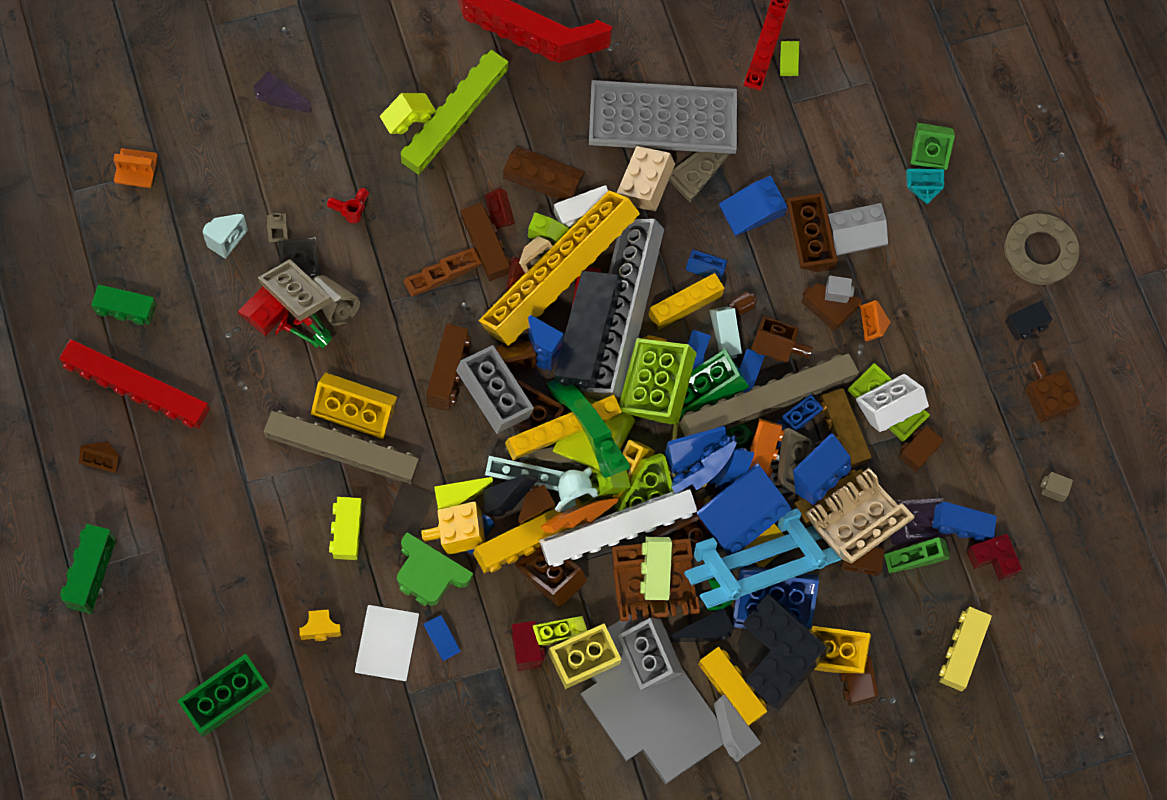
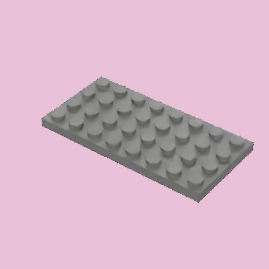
M592 80L589 145L629 148L639 146L649 149L736 154L737 89Z

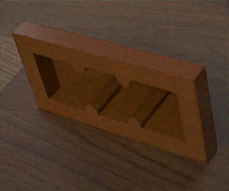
M108 441L80 446L79 464L113 473L117 472L119 454Z

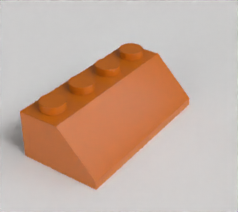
M759 418L750 452H754V457L749 469L758 463L767 476L771 477L773 467H770L772 459L776 460L779 451L776 445L778 441H782L784 430H781L782 425Z

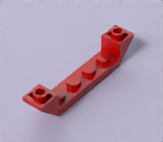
M771 0L743 86L761 91L790 0Z

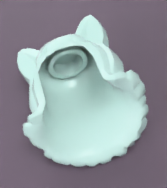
M590 467L583 472L569 470L562 474L558 484L561 502L557 504L556 511L562 513L576 506L575 498L588 493L592 497L598 496L597 490L592 488L589 478L592 473Z

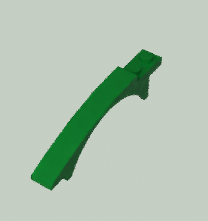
M557 379L547 382L546 386L553 395L554 401L567 406L582 426L592 446L604 479L630 469L629 462L613 440L610 429L583 394L573 384L564 386Z

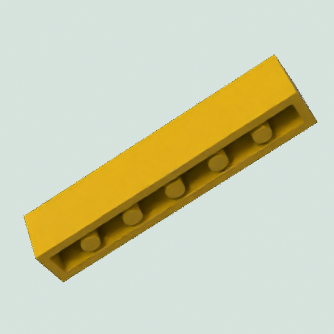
M614 395L591 404L604 422L614 419L622 413ZM571 412L510 437L505 444L512 460H516L584 430Z
M575 498L576 506L580 505L579 498ZM553 509L475 547L473 554L484 574L489 571L491 573L496 572L505 563H514L523 554L525 556L532 554L536 551L535 548L541 546L539 540L571 529L561 527L555 533L543 531L541 525L561 512ZM579 522V523H578L576 526H574V527H577V526L582 525V524H585V523H580V522Z

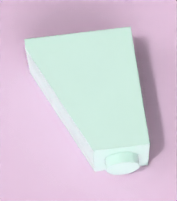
M726 306L709 309L719 353L726 349L732 359L737 358V354H741L742 350L735 308Z

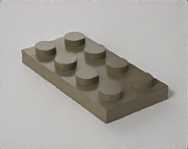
M290 259L258 277L259 283L299 321L332 303L331 297Z

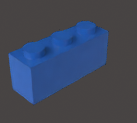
M942 502L935 506L932 528L939 529L941 533H954L959 538H972L975 542L981 543L994 538L997 516Z

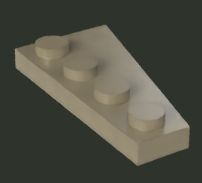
M696 152L673 169L669 181L691 202L731 153Z

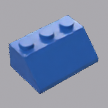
M530 315L528 317V339L531 341L536 353V365L543 370L548 369L551 371L559 358L563 343V333Z
M721 426L668 441L665 455L671 474H685L689 472L693 465L697 463L702 464V452L708 447H716L723 438L727 437L725 427Z
M832 433L793 470L795 493L813 505L818 500L823 499L826 492L831 487H835L839 479L847 475L851 470L850 455Z

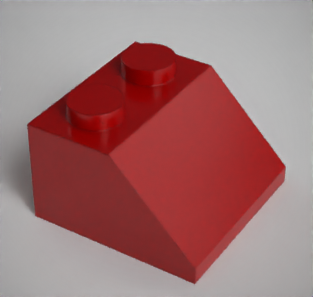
M263 286L238 310V314L265 337L284 318L285 314L289 313Z

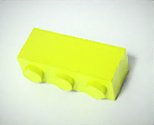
M337 497V503H333V515H336V519L331 524V534H334V541H330L329 552L333 554L334 559L358 560L362 512L361 498Z

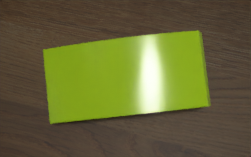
M781 41L780 76H798L799 41Z

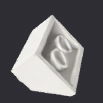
M906 374L856 398L870 425L879 432L887 430L896 423L902 422L906 418L920 413L923 409L929 407L924 388Z

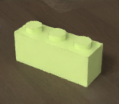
M646 537L645 543H642V555H645V562H641V574H644V582H640V593L644 595L645 600H669L672 541L669 537Z

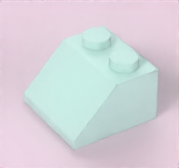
M242 214L217 217L211 223L208 222L203 229L207 247L226 259L248 231L245 217Z

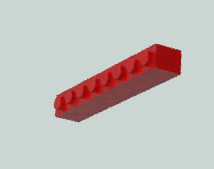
M70 339L59 358L64 369L70 372L75 370L80 373L81 377L87 380L92 378L97 381L98 385L104 388L109 386L114 389L115 393L121 396L126 394L131 397L132 401L138 404L143 402L148 405L149 409L155 412L162 411L166 417L172 420L179 419L183 425L189 428L196 427L199 429L210 410L208 403Z

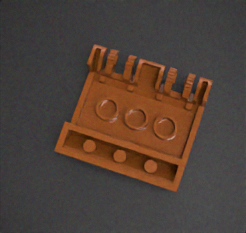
M690 539L672 540L669 600H645L644 595L640 593V582H644V574H641V562H645V555H642V544L612 547L613 576L620 622L629 621V614L632 621L636 620L637 611L642 610L644 619H649V612L651 618L669 617L668 610H670L671 616H676L677 606H681L683 615H688V608L691 614L700 613L695 585H692L684 574L686 570L692 569L691 560L693 556Z

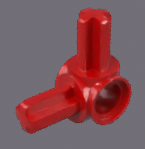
M360 188L355 198L346 202L331 197L327 201V207L341 212V216L345 217L349 223H358L362 218V212L365 208L364 203L369 196V191L365 188Z

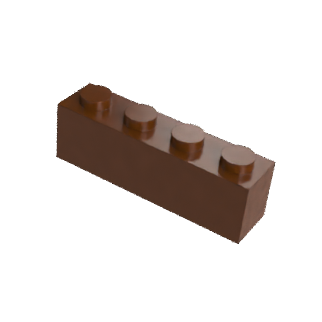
M478 203L460 210L462 222L489 282L510 274L511 260L503 252L505 248L502 240L497 239V229L494 223L491 224L489 221L490 213L487 207L484 208L482 203Z

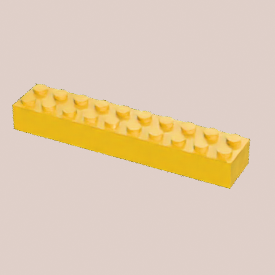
M609 190L478 320L490 336L508 346L515 342L517 337L528 328V317L532 315L537 318L542 315L544 310L581 275L582 271L593 263L622 234L628 225L635 221V218L640 213L630 199Z

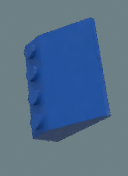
M757 463L696 513L718 545L729 556L740 552L775 522L785 516L791 508Z
M751 565L741 567L738 571L737 581L772 568ZM804 573L741 596L734 601L732 625L737 628L747 629L743 622L753 611H759L756 607L767 594L774 595L811 629L819 585L818 576Z

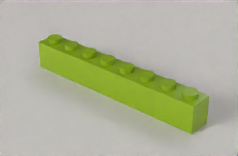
M490 50L488 54L485 53L481 57L479 64L469 71L468 77L460 81L457 90L449 94L446 103L437 108L435 116L426 121L423 130L414 135L412 143L402 149L401 163L420 175L508 71L509 61L493 50Z

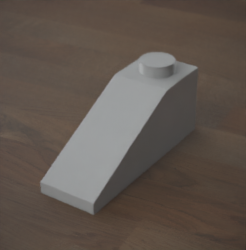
M725 694L714 703L724 746L728 754L738 762L758 747L761 742Z

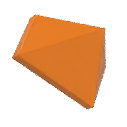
M876 300L861 305L865 341L868 342L882 337L891 322L881 305Z

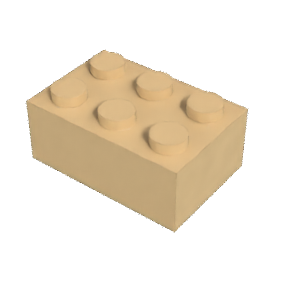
M636 146L617 194L628 197L637 208L656 212L675 166L671 154Z

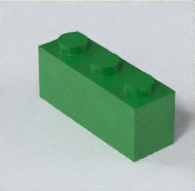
M98 284L91 306L94 312L100 316L106 317L110 315L114 316L117 320L125 321L127 319L132 320L133 323L138 325H150L156 302L154 297Z

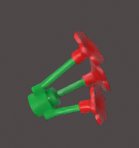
M313 313L312 317L321 328L320 330L313 324V320L309 316L301 321L296 318L293 322L295 325L304 322L307 326H310L316 332L313 336L315 340L293 329V326L287 323L288 314H285L275 331L276 335L282 330L288 333L292 332L311 343L315 348L320 346L322 349L333 339L316 313Z

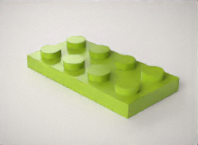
M874 363L847 391L855 398H858L892 379ZM923 409L920 413L914 414L904 421L889 427V430L904 442L930 414Z

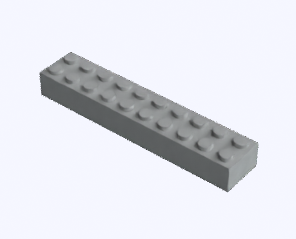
M635 219L617 237L608 274L618 275L623 284L596 387L580 388V392L584 396L595 401H600L612 395L615 396L617 401H620L636 338L639 337L664 233V228L655 219Z

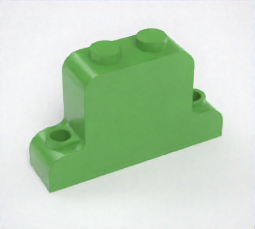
M406 533L402 538L401 552L409 558L397 574L399 590L408 596L412 594L420 604L424 606L426 604L430 606L437 605L451 584L457 588H464L474 578L471 571L411 534Z

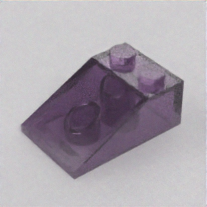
M943 498L897 501L898 505L902 503L913 514L914 519L890 536L892 545L951 536V533H941L939 529L932 528L935 506L944 502Z

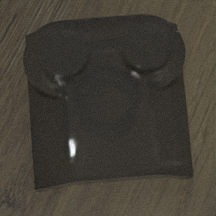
M316 237L278 241L281 264L290 259L309 277L320 275Z

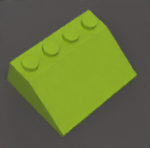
M636 338L619 401L621 411L660 423L678 425L697 354L695 350L688 344Z

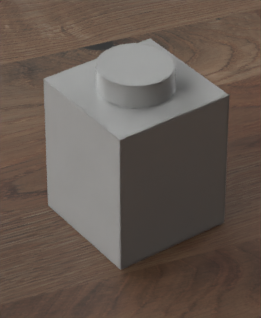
M829 276L826 284L825 300L847 303L854 294V286H851L852 279Z

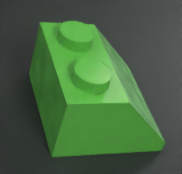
M917 123L913 139L911 164L947 170L955 138L954 129Z

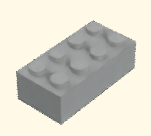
M493 345L460 361L456 371L496 434L530 417L534 407Z

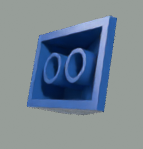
M771 176L754 182L719 203V207L734 236L784 216L787 210V205Z

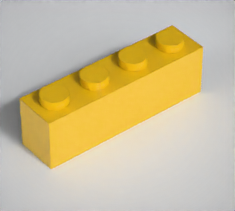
M714 273L650 307L649 317L659 331L722 297L725 288Z
M717 647L702 658L698 665L720 695L723 696L725 694L746 724L750 726L766 714L767 710L765 708L767 706L761 698L756 697L753 693L755 690L743 680L741 670L736 665L733 666L731 664L728 653L724 649L721 650Z

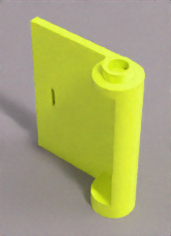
M585 397L590 404L597 402L593 399ZM623 412L618 417L605 422L619 449H621L635 423V419L630 414ZM584 431L557 442L553 448V452L587 465L588 468L590 467L592 477L601 473L592 446Z

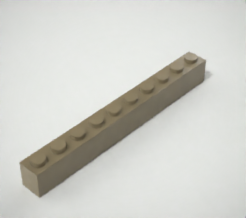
M849 353L843 356L838 354L830 361H820L812 368H809V366L804 367L799 373H789L781 380L773 379L765 386L760 387L758 385L753 387L747 393L739 392L729 400L724 398L718 401L716 405L703 406L700 411L695 413L690 411L683 415L679 425L685 437L721 426L728 430L802 401L809 395L815 396L851 382L859 374V371Z

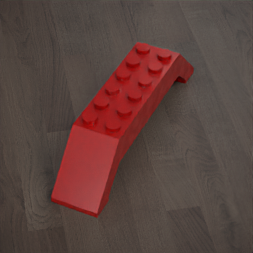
M458 0L462 16L467 22L480 25L484 30L492 31L501 38H507L518 46H524L532 53H539L549 61L565 62L609 48L611 44L613 27L597 19L594 23L570 29L510 0Z

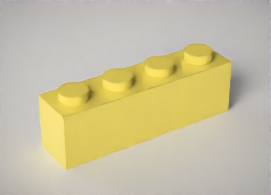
M972 607L962 611L958 622H961L959 629H955L952 640H955L953 647L948 648L945 656L948 658L947 663L942 665L939 676H942L940 683L959 691H963L967 687L990 623L991 615Z

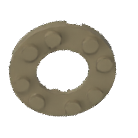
M1031 214L1021 218L1011 227L1005 239L1004 252L1006 259H1008L1012 266L1011 269L1019 277L1030 283L1050 285L1065 279L1072 272L1079 258V243L1073 230L1061 219L1048 214ZM1038 232L1048 233L1051 237H1054L1060 247L1058 259L1047 265L1037 264L1026 255L1024 248L1027 237Z

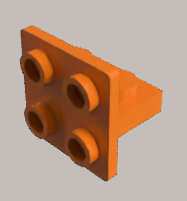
M121 148L120 154L114 155L113 161L116 166L114 182L116 184L151 188L158 154Z

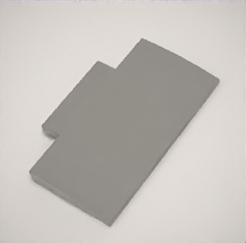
M640 610L637 611L636 620L632 621L629 614V621L620 622L619 620L607 628L622 660L620 665L591 677L595 684L582 692L581 696L625 761H628L642 751L666 785L720 748L724 743L717 718L685 672L668 682L640 690L618 637L619 634L647 620L644 619Z

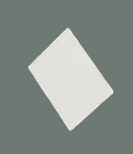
M368 605L355 673L406 681L419 614Z

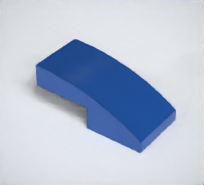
M441 615L423 624L443 661L461 652Z

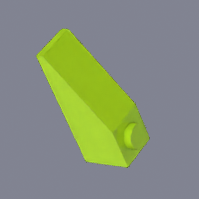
M534 213L528 228V237L535 239L540 236L549 240L553 246L570 228L550 217Z

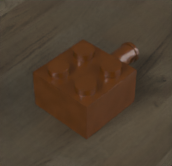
M763 315L751 350H754L759 355L771 356L780 362H788L789 356L792 353L809 359L813 347L798 343L795 340L799 330L798 327Z
M1043 360L1032 363L1031 366L1038 380L1029 383L1025 392L1040 423L1075 411L1081 403L1065 371L1063 370L1051 375L1048 374Z

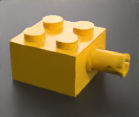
M476 502L438 510V527L422 530L424 542L441 538V545L448 555L472 550L485 543L482 511Z

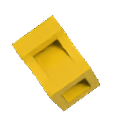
M329 610L309 611L308 623L304 627L299 628L301 640L315 639V641H325L328 637L341 636L340 624H335L330 620Z

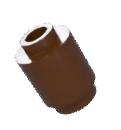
M746 291L731 299L728 307L735 308L736 316H741L756 308L757 300L753 293L749 294Z

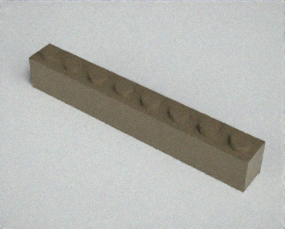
M271 411L264 429L265 438L410 485L413 483L419 466V458H416L417 456L412 453L406 452L404 454L391 446L385 448L380 446L378 442L361 440L362 438L357 435L351 434L348 436L343 434L341 430L335 428L330 430L320 423L315 422L311 424L304 418H293L283 411Z

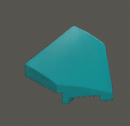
M907 169V188L925 204H928L944 188V169Z

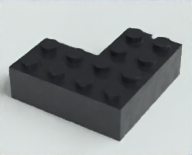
M767 594L756 607L759 611H753L743 622V625L771 651L746 679V682L770 705L781 709L832 648L774 595Z

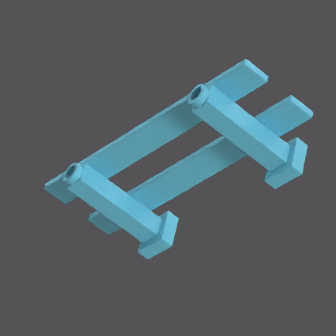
M796 508L779 519L778 528L781 532L787 530L789 532L788 535L721 558L716 551L717 542L714 538L696 543L694 557L697 562L703 560L705 564L686 570L684 574L692 585L715 577L721 587L700 594V598L706 607L711 608L809 571L821 569L842 559L831 547L825 550L819 548L815 541L822 539L814 526L808 528L803 526L800 522L801 513ZM797 547L805 555V557L739 581L730 572Z

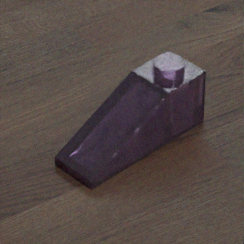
M269 71L254 85L255 96L261 102L265 101L272 106L306 113L312 111L311 103Z

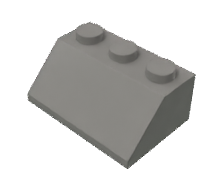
M881 203L828 214L836 256L888 245L887 221Z
M649 618L618 635L640 690L668 682L684 673L661 619Z

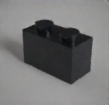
M1041 300L1009 315L1005 323L1017 341L1021 338L1023 340L1030 338L1033 335L1032 333L1036 331L1040 333L1049 328L1048 325L1053 319Z

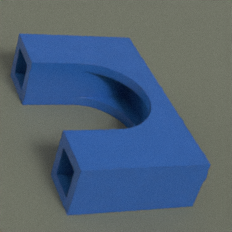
M696 330L692 331L688 345L697 353L692 370L704 363V355L711 338L710 335ZM749 349L746 350L739 369L749 387L742 392L747 393L754 387L765 355H759Z

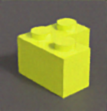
M401 93L380 115V118L390 134H403L413 122L425 123L428 119H431V115L436 110L425 93Z

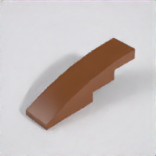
M474 248L443 258L439 263L423 268L421 273L405 278L403 282L411 297L441 286L473 270L482 263Z

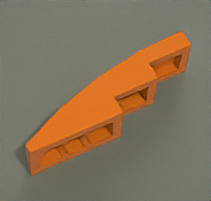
M604 498L571 507L541 525L544 532L555 533L561 527L573 528L579 522L592 523L616 504L618 499Z

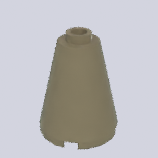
M325 275L316 276L313 279L331 297L332 303L322 308L329 323L333 326H339L346 323L345 319L349 316H355L360 307L359 298L355 294Z

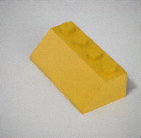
M325 372L318 381L311 415L384 439L398 397Z

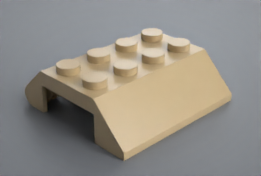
M869 468L862 473V476L858 475L856 477L863 491L859 493L855 485L849 482L847 487L843 486L834 492L831 498L827 497L825 499L832 513L827 515L825 509L820 504L815 506L816 510L812 508L806 512L819 535L842 560L851 564L914 519L913 514L902 503L898 505L878 483V477Z

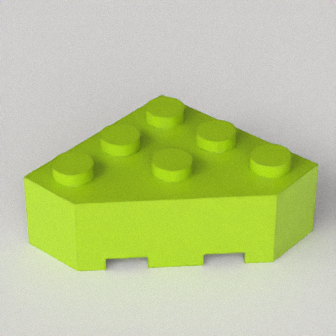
M660 453L641 459L629 480L631 487L623 491L615 505V510L618 512L674 491L664 455Z

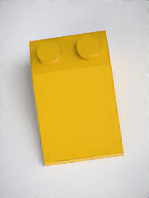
M812 626V630L832 648L814 670L864 674L871 638L870 633Z

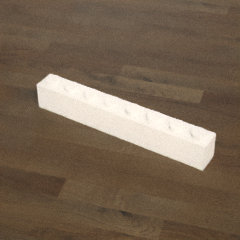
M686 487L678 493L673 491L596 519L592 523H585L539 540L547 564L549 566L553 565V567L559 566L564 563L563 560L569 558L571 560L578 559L585 552H597L601 550L602 546L607 544L608 546L616 545L623 538L632 539L638 536L637 533L643 531L648 533L656 530V526L662 524L663 526L671 525L675 522V519L690 518L693 516L692 513L697 512L691 490Z

